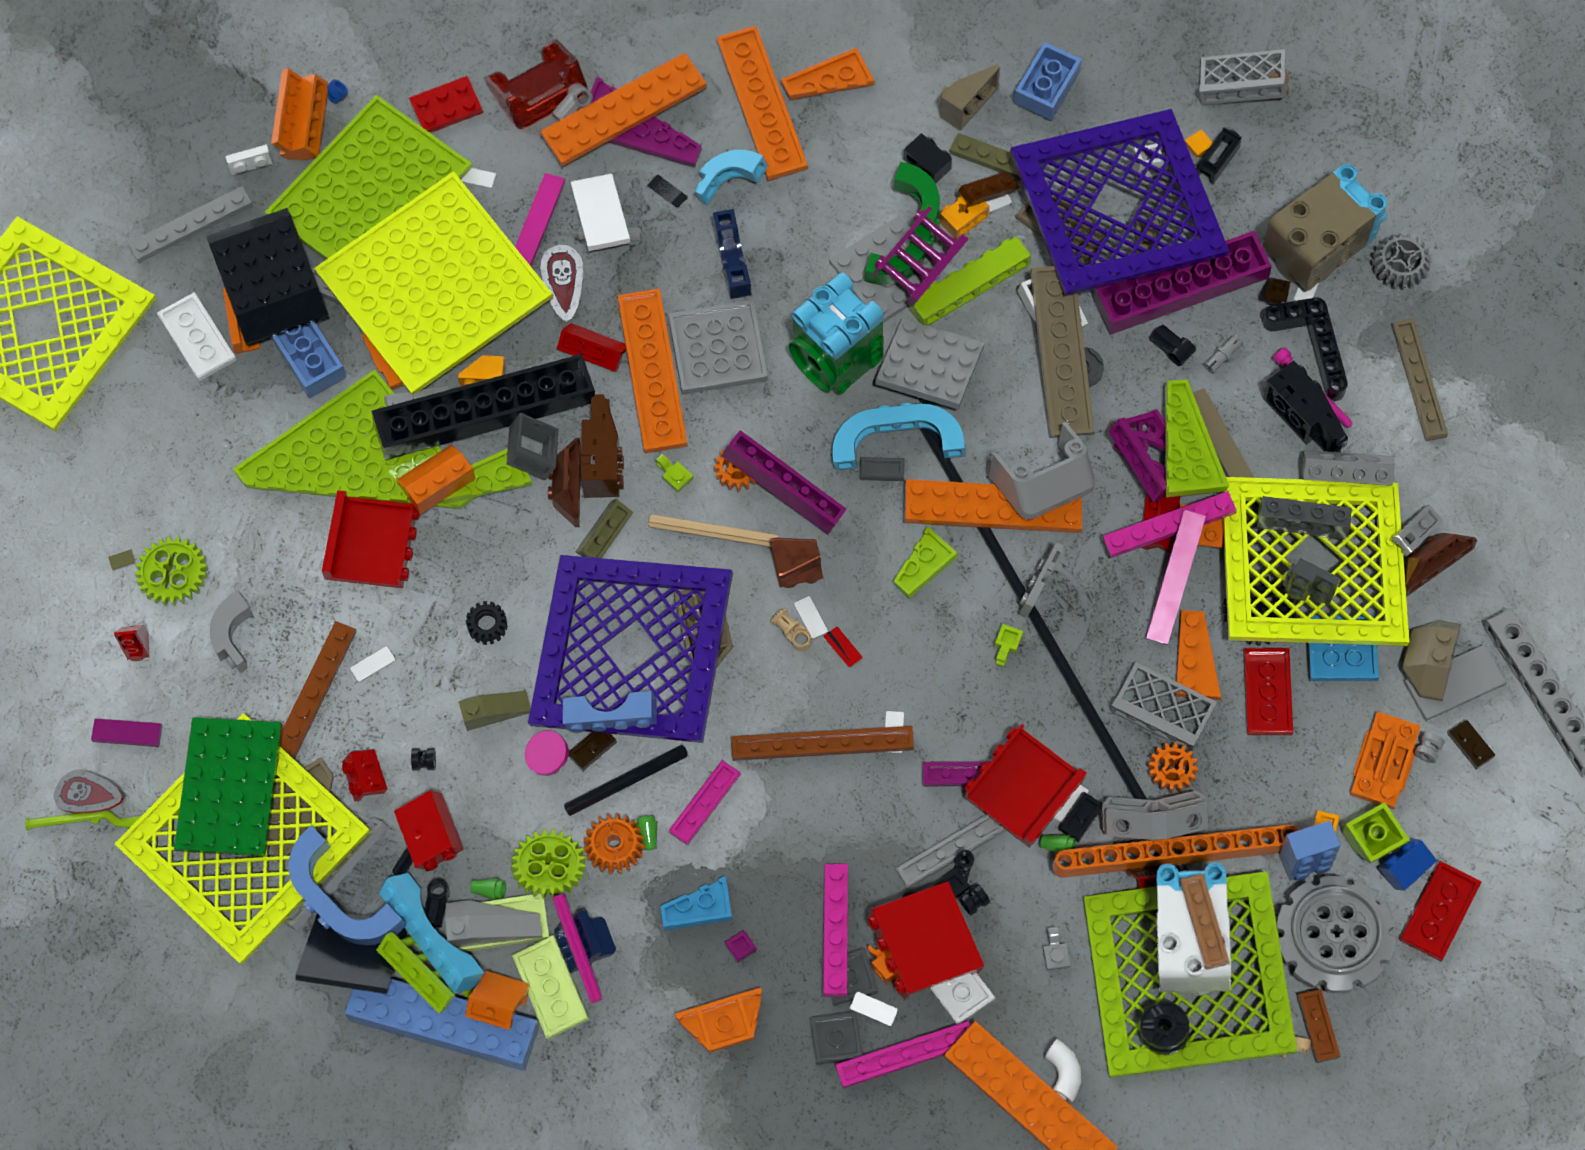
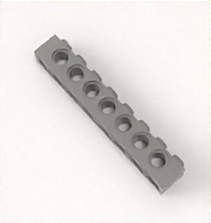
M1510 608L1489 619L1484 629L1582 778L1585 776V751L1580 747V745H1585L1583 713L1579 707H1575L1571 701L1569 691L1561 686L1557 673L1550 669L1546 663L1547 660L1544 653L1538 651L1534 645L1532 635L1529 632L1526 633L1522 627L1520 617L1514 614ZM1506 633L1514 634L1516 639L1509 638ZM1523 651L1527 653L1528 657H1522L1518 652ZM1531 670H1537L1541 676L1533 675ZM1543 689H1550L1553 694L1548 695L1544 693ZM1555 707H1561L1565 713H1558ZM1567 726H1574L1578 732H1571Z

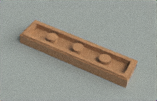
M1204 874L1180 879L1206 970L1230 964Z

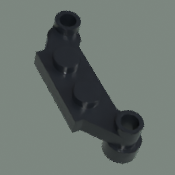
M968 850L958 852L956 855V868L931 887L949 882L955 898H958L970 889L968 878L970 869L974 865V855ZM912 890L903 893L902 898L917 892Z

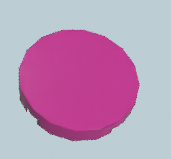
M547 730L533 736L525 750V762L529 769L542 776H550L559 772L562 765L566 764L569 756L566 740L556 732Z

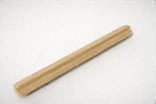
M650 515L648 521L650 528L772 547L771 538H778V535L658 515Z

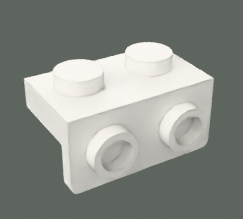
M267 145L225 156L231 175L272 164Z

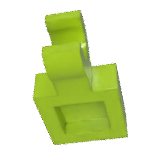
M663 454L656 459V465L665 472L662 479L677 493L693 479V475L678 461L672 465Z
M1002 624L995 642V647L1000 648L996 658V665L1004 667L1009 652L1016 654L1024 631Z

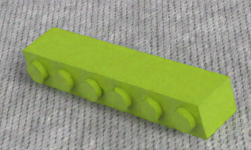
M1017 236L1011 240L1006 239L996 249L986 251L981 258L976 261H969L961 270L953 271L941 282L937 281L931 284L913 307L909 305V310L919 323L930 326L1028 267L1031 261V254Z

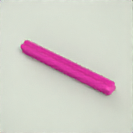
M564 894L557 895L553 898V902L591 1003L599 1002L602 1000V995Z

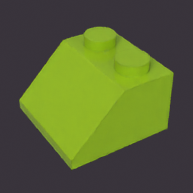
M1385 802L1348 822L1343 830L1344 836L1354 851L1370 864L1410 841Z

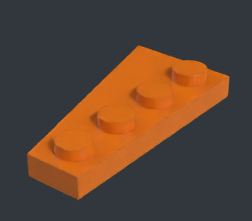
M854 48L782 78L781 84L788 98L792 100L875 85V80L858 49Z
M1181 610L1176 682L1212 700H1221L1204 612ZM1184 692L1176 693V697L1188 698Z

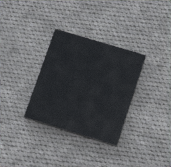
M343 912L346 916L355 920H364L372 917ZM317 913L295 975L296 980L388 994L395 969L376 951L380 943L374 945L351 943L340 937L331 927L326 929L318 921L320 916ZM403 928L396 936L400 940L406 938L407 930Z

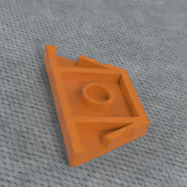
M760 987L675 1013V1017L709 1053L751 1041L755 1037L762 990Z

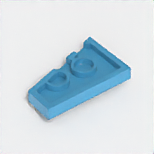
M726 875L709 886L706 884L700 887L698 891L690 895H683L660 906L664 931L731 921L732 914Z

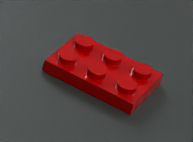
M468 76L409 97L420 126L429 133L483 113L481 104Z

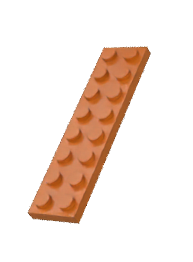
M757 26L718 36L717 43L757 153L764 157L768 165L765 171L767 181L807 170V161Z
M683 53L541 130L540 133L563 167L707 88V83L686 53Z
M660 288L617 295L644 453L687 447V438Z
M906 479L905 523L1081 533L1082 497L1037 518L1025 519L1017 513L995 484Z
M976 1021L944 1055L946 1060L1048 1150H1116L1118 1148Z

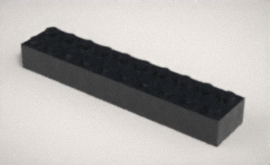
M579 354L379 408L371 412L384 459L387 460L508 427L520 413L537 419L591 404V397L595 396V389L583 355Z

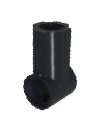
M1164 324L1159 326L1151 336V340L1163 349L1169 359L1177 366H1182L1196 351L1195 346L1190 340L1178 337Z
M435 879L427 887L428 894L424 913L434 928H442L446 903L450 897V892L443 880ZM436 888H443L444 893L441 896L436 897L433 895V891Z

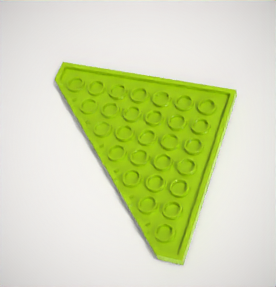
M374 369L234 467L233 471L246 488L336 497L337 490L346 491L348 497L411 504V501L396 480L442 450L439 446L395 458L384 459L373 425L371 411L386 407L384 402L385 396L395 393ZM477 497L448 503L441 501L434 507L462 509Z

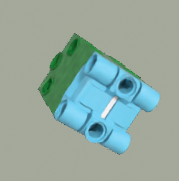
M840 272L826 285L816 288L813 291V295L792 312L793 340L788 345L789 352L802 373L822 391L830 392L833 390L837 395L843 394L854 382L871 368L875 367L884 355V313L875 302L870 301L867 305L853 293V282L843 272Z

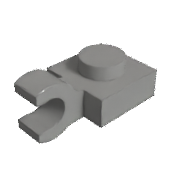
M1057 927L1048 928L1047 933L1050 946L1043 947L1047 971L1070 968L1067 943H1059Z

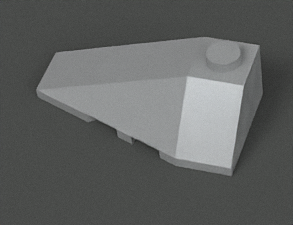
M470 900L446 903L447 941L456 948L542 937L541 917L538 913Z

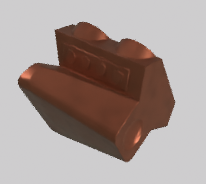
M771 538L772 558L780 588H793L797 584L804 582L813 584L819 579H823L821 557L815 539Z

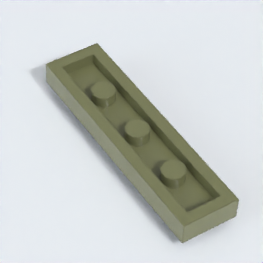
M960 133L957 134L950 149L951 155L1000 173L1006 171L1011 177L1021 180L1009 151Z

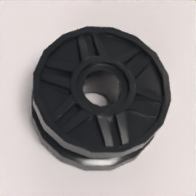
M1158 1002L1148 1007L1141 1016L1140 1035L1143 1044L1150 1051L1158 1055L1175 1054L1183 1049L1189 1040V1019L1186 1012L1180 1006L1172 1002ZM1161 1026L1170 1027L1168 1031H1161L1159 1028Z

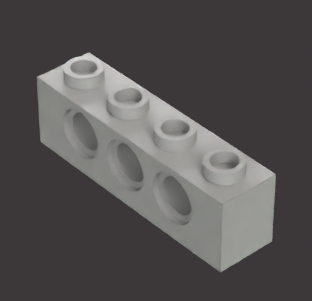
M1304 450L1302 474L1304 480L1393 485L1395 463L1393 456Z

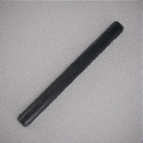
M680 745L565 803V811L571 816L686 758L688 752L684 745Z

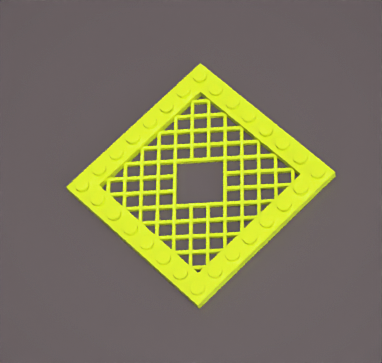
M17 216L0 237V275L3 273L4 281H0V286L5 285L6 294L0 295V300L7 298L8 307L1 308L0 313L9 312L11 319L0 322V327L12 325L13 331L12 334L2 336L0 329V355L2 358L0 368L4 370V375L0 373V400L56 432L154 303L156 297L151 292ZM34 252L44 258L35 260ZM31 254L32 261L20 263L19 255ZM14 257H16L17 264L8 266L14 259ZM51 262L61 268L52 270ZM48 264L49 271L37 273L36 265ZM33 266L34 274L22 276L21 268ZM18 269L19 277L8 280L6 271ZM65 272L66 281L54 283L53 275ZM68 272L77 276L78 278L69 280ZM50 276L51 284L39 285L38 278ZM35 279V288H24L23 281ZM20 282L21 291L10 293L8 284ZM82 282L83 291L72 293L70 285ZM85 282L91 284L96 288L87 290ZM67 285L68 294L57 296L55 288ZM52 289L53 297L42 299L41 291ZM37 292L38 301L27 303L26 294ZM99 292L100 301L89 303L88 294ZM103 292L113 298L104 300ZM22 295L23 304L12 306L11 297ZM84 295L85 304L74 306L73 298ZM69 299L70 307L59 309L58 301ZM54 302L60 337L19 346L13 311ZM116 302L118 311L106 313L105 304ZM101 305L103 314L91 316L90 308ZM87 309L88 317L76 320L75 311ZM72 312L73 320L61 323L60 314ZM108 317H113V318L110 320V322L108 323L107 318H108ZM104 318L105 327L94 329L92 321ZM89 322L90 330L79 333L77 324ZM74 325L75 334L64 336L62 327ZM101 333V334L97 337V339H95V334ZM91 335L93 344L81 346L80 337ZM14 338L15 347L4 349L2 340ZM76 338L78 347L66 349L65 341ZM61 342L62 350L51 353L50 344ZM46 345L47 354L36 356L35 347ZM31 348L32 357L21 359L20 350ZM88 350L83 356L82 351ZM16 351L17 360L6 362L5 354ZM79 352L80 360L68 363L67 354ZM63 355L65 364L53 366L52 357ZM48 358L50 367L38 369L37 360ZM33 362L35 370L23 373L22 364ZM18 365L20 373L8 376L7 367ZM75 366V368L70 373L69 367ZM66 368L67 377L56 379L54 371ZM51 371L52 380L41 383L39 374ZM36 375L37 384L26 386L24 377ZM21 378V384H22V385H20L19 383H17V382H15V381H13V380H14V379ZM62 383V385L57 390V384ZM53 385L54 394L43 396L41 387ZM38 388L39 395L31 390Z
M1226 477L1229 484L1227 491H1229L1237 510L1236 514L1223 518L1228 640L1408 646L1409 628L1404 559L1401 552L1403 549L1398 543L1395 545L1391 540L1401 531L1398 483L1393 482V485H1377L1304 479ZM1263 496L1327 505L1338 504L1336 506L1345 505L1352 508L1351 518L1356 515L1364 522L1358 528L1351 523L1350 529L1353 533L1346 540L1341 539L1343 542L1337 547L1328 540L1329 537L1317 536L1344 560L1331 574H1338L1345 580L1340 587H1337L1334 597L1340 594L1347 602L1339 607L1335 602L1331 601L1329 605L1336 610L1331 617L1321 610L1326 604L1321 603L1317 607L1310 600L1311 596H1308L1305 602L1314 611L1306 616L1299 610L1305 603L1304 601H1300L1295 606L1287 599L1290 596L1288 593L1282 595L1276 589L1281 582L1284 583L1287 572L1281 575L1274 567L1282 562L1290 568L1292 564L1285 557L1310 535L1305 534L1302 536L1299 533H1292L1299 539L1292 546L1284 539L1290 532H1284L1281 536L1275 530L1264 529L1259 535L1254 532L1250 527L1258 520V515L1249 507L1254 502L1260 505ZM1365 505L1374 512L1368 519L1359 512ZM1246 512L1253 517L1248 524L1246 522ZM1375 517L1377 518V527L1371 522ZM1366 525L1375 531L1370 538L1361 532ZM1247 532L1254 537V539L1249 544L1247 541ZM1267 532H1270L1276 538L1271 545L1261 538ZM1356 534L1365 541L1359 548L1350 541ZM1377 536L1378 546L1372 542ZM1257 541L1266 548L1260 555L1251 548ZM1279 542L1288 548L1282 556L1273 548ZM1345 544L1355 551L1349 557L1340 551ZM1367 545L1377 552L1371 558L1362 552ZM1269 551L1278 558L1272 565L1262 558ZM1248 552L1255 557V559L1250 564L1248 561ZM1357 554L1366 561L1360 568L1351 561ZM1378 556L1380 561V567L1374 562V560ZM1258 561L1267 568L1261 575L1252 568ZM1347 564L1356 571L1350 578L1341 571ZM1368 565H1371L1378 571L1373 578L1363 571ZM1270 571L1279 578L1273 585L1263 578ZM1249 572L1256 577V579L1251 584L1249 580ZM1359 574L1368 581L1362 588L1353 581ZM1380 576L1381 586L1375 582V580ZM1259 581L1268 588L1262 595L1253 588ZM1348 584L1357 590L1351 598L1342 591ZM1370 585L1379 591L1374 598L1364 591ZM1271 591L1280 598L1274 605L1265 599ZM1250 592L1257 597V599L1252 604L1250 600ZM1360 594L1369 601L1363 608L1354 601ZM1381 596L1383 607L1376 602ZM1260 601L1269 608L1263 615L1254 608ZM1282 602L1292 609L1285 616L1277 609ZM1349 604L1359 611L1353 618L1344 611ZM1371 605H1374L1381 612L1375 619L1366 612ZM1273 611L1279 618L1267 616ZM1251 612L1257 617H1251ZM1293 613H1296V614H1298L1301 618H1289V617H1290ZM1318 613V614H1319L1321 617H1323L1324 619H1311V618H1312L1315 614ZM1341 614L1346 620H1335L1334 618ZM1361 615H1363V616L1366 617L1369 621H1367V620H1356V619H1357L1358 617H1360Z
M244 713L237 719L252 721ZM281 747L276 774L279 778H276L275 783H280V794H274L273 799L280 798V809L272 810L271 814H280V825H270L269 830L280 829V841L267 842L266 857L220 860V854H216V860L204 861V853H200V861H188V852H184V862H172V851H175L174 847H172L173 835H176V831H173V820H178L177 814L180 808L184 773L114 843L241 965L304 902V899L293 886L291 879L283 887V876H290L289 872H284V860L290 859V856H284V845L296 843L300 837V828L312 826L316 830V827H328V838L324 839L331 848L315 864L313 876L317 886L371 832L368 827ZM285 784L295 793H284ZM296 797V808L284 809V798ZM300 797L311 808H300ZM312 812V823L300 824V813ZM316 812L326 822L316 823ZM284 813H296V824L284 825ZM168 825V831L161 832ZM332 827L337 831L333 836ZM296 828V840H284V829ZM157 836H168V847L156 848ZM280 845V856L268 857V846ZM168 851V863L157 852ZM268 861H279V872L268 873ZM252 862H263V873L252 874ZM231 863V875H220V864ZM236 863H247V874L236 875ZM215 864V876H204V865ZM199 865V877H188V866ZM184 866L183 877L173 867ZM279 876V888L267 889V877ZM263 877V889H251V878ZM247 878V890H235V879ZM231 879V891H219V880ZM215 880V892H203V881ZM189 881H199V892ZM275 892H278V893L267 903V893H275ZM263 893V905H251V894ZM247 894V906H235V895ZM231 895V906L219 907V896ZM203 896H215V907ZM261 909V910L251 919V910ZM236 910H247L246 922H235ZM219 911H231V920H227ZM235 926L245 927L241 931H239Z

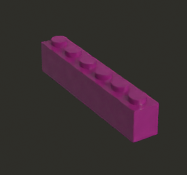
M741 430L732 439L722 455L826 534L831 532L847 510Z

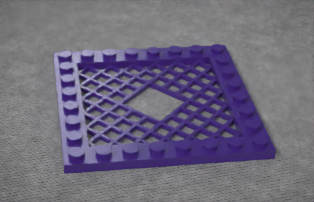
M1172 109L1011 147L1010 149L1011 156L1065 296L1228 256L1229 248ZM1144 139V141L1142 142L1141 145L1138 144V143L1133 142V141H1137V140ZM1148 140L1159 144L1155 151L1144 147ZM1124 144L1121 150L1114 147L1116 145ZM1128 145L1138 149L1135 156L1124 152ZM1161 147L1166 157L1158 153ZM1104 149L1101 155L1094 151ZM1108 149L1118 154L1115 161L1104 157ZM1141 151L1152 155L1149 162L1138 158ZM1084 153L1081 160L1074 157L1075 155ZM1088 154L1098 159L1095 166L1084 161ZM1121 156L1132 160L1129 167L1118 163ZM1155 157L1165 162L1162 169L1152 165ZM1064 158L1061 164L1054 162V160ZM1068 159L1078 164L1074 171L1064 166ZM1101 161L1112 165L1108 172L1098 168ZM1135 162L1145 166L1142 174L1132 170ZM1047 164L1058 169L1054 176L1044 171ZM1168 164L1170 165L1173 174L1165 171ZM1081 165L1092 170L1088 177L1077 173ZM1115 167L1125 171L1122 179L1111 174ZM1148 169L1159 173L1156 180L1145 176ZM1061 170L1071 175L1068 182L1057 178ZM1095 172L1105 176L1101 184L1091 179ZM1128 174L1139 178L1136 185L1125 181ZM1162 175L1172 179L1169 187L1159 183ZM1045 177L1051 180L1049 185H1047ZM1074 177L1085 181L1081 189L1071 184ZM1108 179L1146 196L1129 226L1092 209ZM1142 180L1152 184L1149 192L1139 188ZM1054 182L1065 186L1061 194L1051 189ZM1175 182H1177L1180 192L1172 189ZM1088 183L1099 188L1095 195L1085 191ZM1155 187L1166 191L1163 198L1152 194ZM1068 188L1078 193L1075 200L1064 196ZM1169 193L1180 197L1176 205L1166 200ZM1052 195L1058 198L1056 203H1054ZM1081 195L1092 199L1089 206L1078 202ZM1149 198L1160 202L1156 210L1146 205ZM1061 200L1072 204L1068 212L1058 207ZM1183 200L1185 202L1187 210L1180 207V204ZM1163 204L1173 209L1170 216L1159 212ZM1075 206L1085 210L1082 218L1071 213ZM1143 209L1153 214L1150 221L1139 217ZM1176 211L1187 215L1184 222L1173 218ZM1059 213L1062 214V215H1065V217H1064V219H1063L1062 221H1061V218H1060V216H1059ZM1088 213L1099 217L1096 224L1085 220ZM1156 216L1167 220L1164 227L1153 223ZM1190 217L1195 228L1187 225ZM1068 218L1079 222L1075 230L1064 225ZM1102 219L1113 224L1109 231L1099 227ZM1136 221L1147 225L1143 233L1132 228ZM1170 222L1181 227L1177 234L1167 230ZM1082 224L1092 228L1089 236L1078 231ZM1116 226L1127 230L1123 238L1112 233ZM1150 227L1160 231L1157 239L1146 235ZM1183 229L1194 233L1191 241L1180 236ZM1066 231L1072 234L1069 239L1066 234ZM1095 231L1106 235L1103 242L1092 238ZM1130 232L1140 237L1137 244L1126 240ZM1163 234L1174 238L1171 245L1160 241ZM1075 235L1086 240L1082 248L1071 243ZM1109 237L1120 242L1116 249L1106 245ZM1143 239L1154 243L1150 251L1140 246ZM1089 242L1099 246L1096 254L1085 250ZM1123 244L1134 248L1130 256L1119 251ZM1073 249L1079 252L1077 257H1075ZM1102 249L1113 253L1109 261L1099 256ZM1082 254L1093 258L1089 266L1079 261Z
M560 555L528 724L535 727L567 730L563 725V700L560 696L569 689H571L576 697L585 696L592 691L597 698L591 703L592 708L601 703L605 709H594L601 712L613 711L622 705L629 695L628 693L621 699L616 692L617 689L626 683L631 690L630 693L639 692L646 686L651 689L655 697L662 704L657 708V724H651L647 728L628 726L627 729L623 730L612 727L606 728L604 731H593L592 729L583 731L703 743L733 571L731 569ZM593 582H603L606 584L598 589ZM591 584L595 592L585 598L580 591ZM615 584H626L627 586L619 591ZM635 585L648 586V588L641 593ZM612 586L617 593L606 600L602 592ZM633 587L638 596L628 602L623 594ZM657 587L671 589L662 595ZM654 589L660 597L649 604L644 596ZM678 589L692 591L688 593L686 596H683ZM676 591L681 599L671 606L665 598ZM700 591H705V597L701 594ZM578 593L583 601L575 606ZM697 593L703 601L692 608L687 600ZM599 595L604 603L594 610L589 602ZM620 597L626 605L615 612L610 604ZM642 599L647 607L637 614L631 606ZM663 601L668 609L658 616L653 607ZM685 603L690 611L680 618L674 610ZM587 605L591 613L581 619L576 611ZM608 607L613 614L602 621L598 613ZM629 608L634 617L624 623L619 615ZM700 608H702L701 618L696 613ZM650 610L656 618L645 625L640 617ZM672 612L677 621L667 627L662 619ZM574 614L579 622L571 627ZM693 614L699 622L688 629L683 621ZM595 616L600 624L590 631L585 623ZM617 618L622 626L611 633L606 625ZM638 620L661 651L625 677L602 646ZM660 622L665 630L654 637L649 629ZM681 624L686 632L676 639L671 630ZM583 626L587 634L577 640L572 632ZM604 627L609 636L598 642L594 634ZM699 628L696 639L692 633ZM668 633L673 642L663 648L658 640ZM570 635L575 643L567 648ZM690 635L695 644L684 650L679 642ZM591 637L597 645L586 652L581 644ZM677 645L683 653L672 660L667 652ZM576 647H579L583 655L573 661L568 654ZM600 648L605 657L594 663L590 655ZM695 649L694 659L692 660L688 654ZM665 655L669 663L659 670L654 661ZM566 656L571 664L563 669ZM686 656L691 665L681 672L676 663ZM587 658L592 667L582 673L577 665ZM609 660L614 668L603 675L598 667ZM652 664L657 672L646 679L641 671ZM673 666L679 674L668 681L663 673ZM575 668L580 676L569 683L564 675ZM596 670L601 678L591 685L586 676ZM691 671L690 681H688L684 675ZM618 672L623 680L612 687L607 679ZM639 674L644 682L634 689L628 681ZM661 676L666 684L655 691L650 683ZM562 677L567 685L559 691ZM682 678L688 686L677 693L672 685ZM583 679L588 688L578 695L573 686ZM605 682L610 689L599 696L594 688ZM670 688L675 696L664 703L659 694ZM687 692V698H686V704H685V702L682 700L681 696L684 695V694ZM613 693L619 701L608 708L603 700ZM557 699L560 701L562 705L556 704ZM678 699L684 707L673 714L668 706ZM666 709L669 715H662L659 713Z

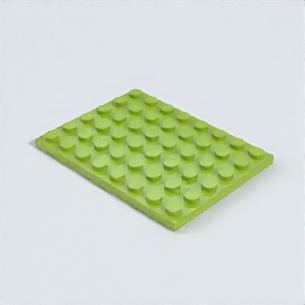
M375 95L265 211V215L288 208L300 241L326 260L453 171L461 180L473 166L469 160L378 95Z

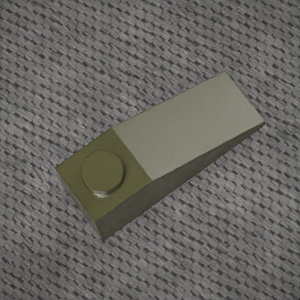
M526 691L480 695L459 701L467 731L529 714L531 709Z

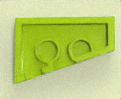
M927 526L922 539L915 545L909 560H906L896 576L894 585L910 599L956 560L958 553Z

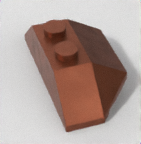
M575 438L557 454L556 468L549 475V479H552V486H548V499H552L554 508L574 527H580L581 442L580 438Z
M1442 533L1438 537L1434 535L1429 538L1421 549L1416 548L1408 555L1405 565L1406 597L1471 552L1478 540L1470 536Z

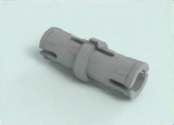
M1233 334L1204 363L1206 369L1214 364L1209 370L1210 373L1214 374L1243 345L1241 339L1233 344L1238 338L1237 335Z

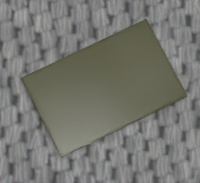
M132 549L108 557L112 570L136 563Z

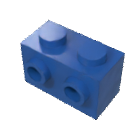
M1410 839L1396 853L1387 856L1383 861L1384 864L1379 869L1395 890L1405 891L1437 860L1421 839Z

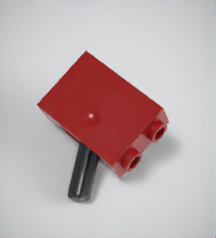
M430 790L394 811L407 848L392 870L395 876L407 873L412 863H414L417 869L432 871L438 867L439 863L454 859L457 853L464 850L442 793Z

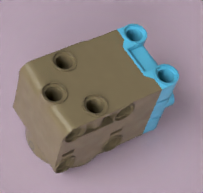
M1344 164L1316 186L1307 190L1278 212L1268 223L1263 247L1274 257L1279 272L1289 281L1300 284L1306 291L1311 290L1317 283L1327 279L1336 268L1345 264L1353 255L1375 240L1380 224L1387 219L1385 212L1387 199L1379 193L1371 195L1356 181L1357 169L1353 165Z

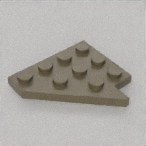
M320 757L304 769L330 792L334 777ZM280 783L275 786L274 794H280ZM285 784L284 793H295ZM296 797L284 798V809L296 808ZM300 797V808H311ZM280 798L273 799L272 810L280 809ZM301 812L300 824L312 823V812ZM316 812V823H323L324 819ZM284 813V825L296 824V813ZM271 814L270 825H280V814ZM316 827V831L319 834L322 827ZM296 828L284 829V840H296ZM300 828V836L308 828ZM280 829L269 830L268 841H280ZM294 844L284 845V856H290ZM270 845L269 847L276 857L280 856V845Z

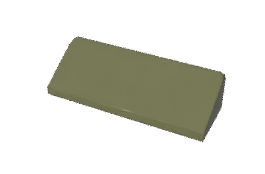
M611 500L575 552L582 557L602 558L633 512L619 500Z

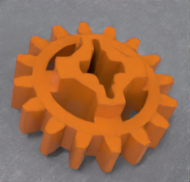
M720 451V457L715 458L717 465H714V472H717L716 479H721L722 486L728 484L729 490L737 487V491H740L741 486L748 490L749 483L756 484L754 479L722 456L724 451ZM724 464L727 466L726 472L723 470Z
M1166 743L1164 750L1158 747L1156 749L1157 755H1151L1150 759L1153 762L1148 764V768L1152 769L1149 772V777H1155L1154 785L1159 782L1161 783V790L1169 787L1170 793H1172L1173 788H1177L1181 792L1183 785L1189 788L1190 781H1195L1196 776L1194 774L1198 772V767L1194 765L1197 764V758L1191 759L1193 752L1189 751L1186 753L1185 745L1179 749L1177 748V743H1174L1173 748H1170ZM1159 761H1161V765L1163 766L1160 772L1158 769ZM1186 764L1188 765L1187 775L1185 774V770L1183 769Z

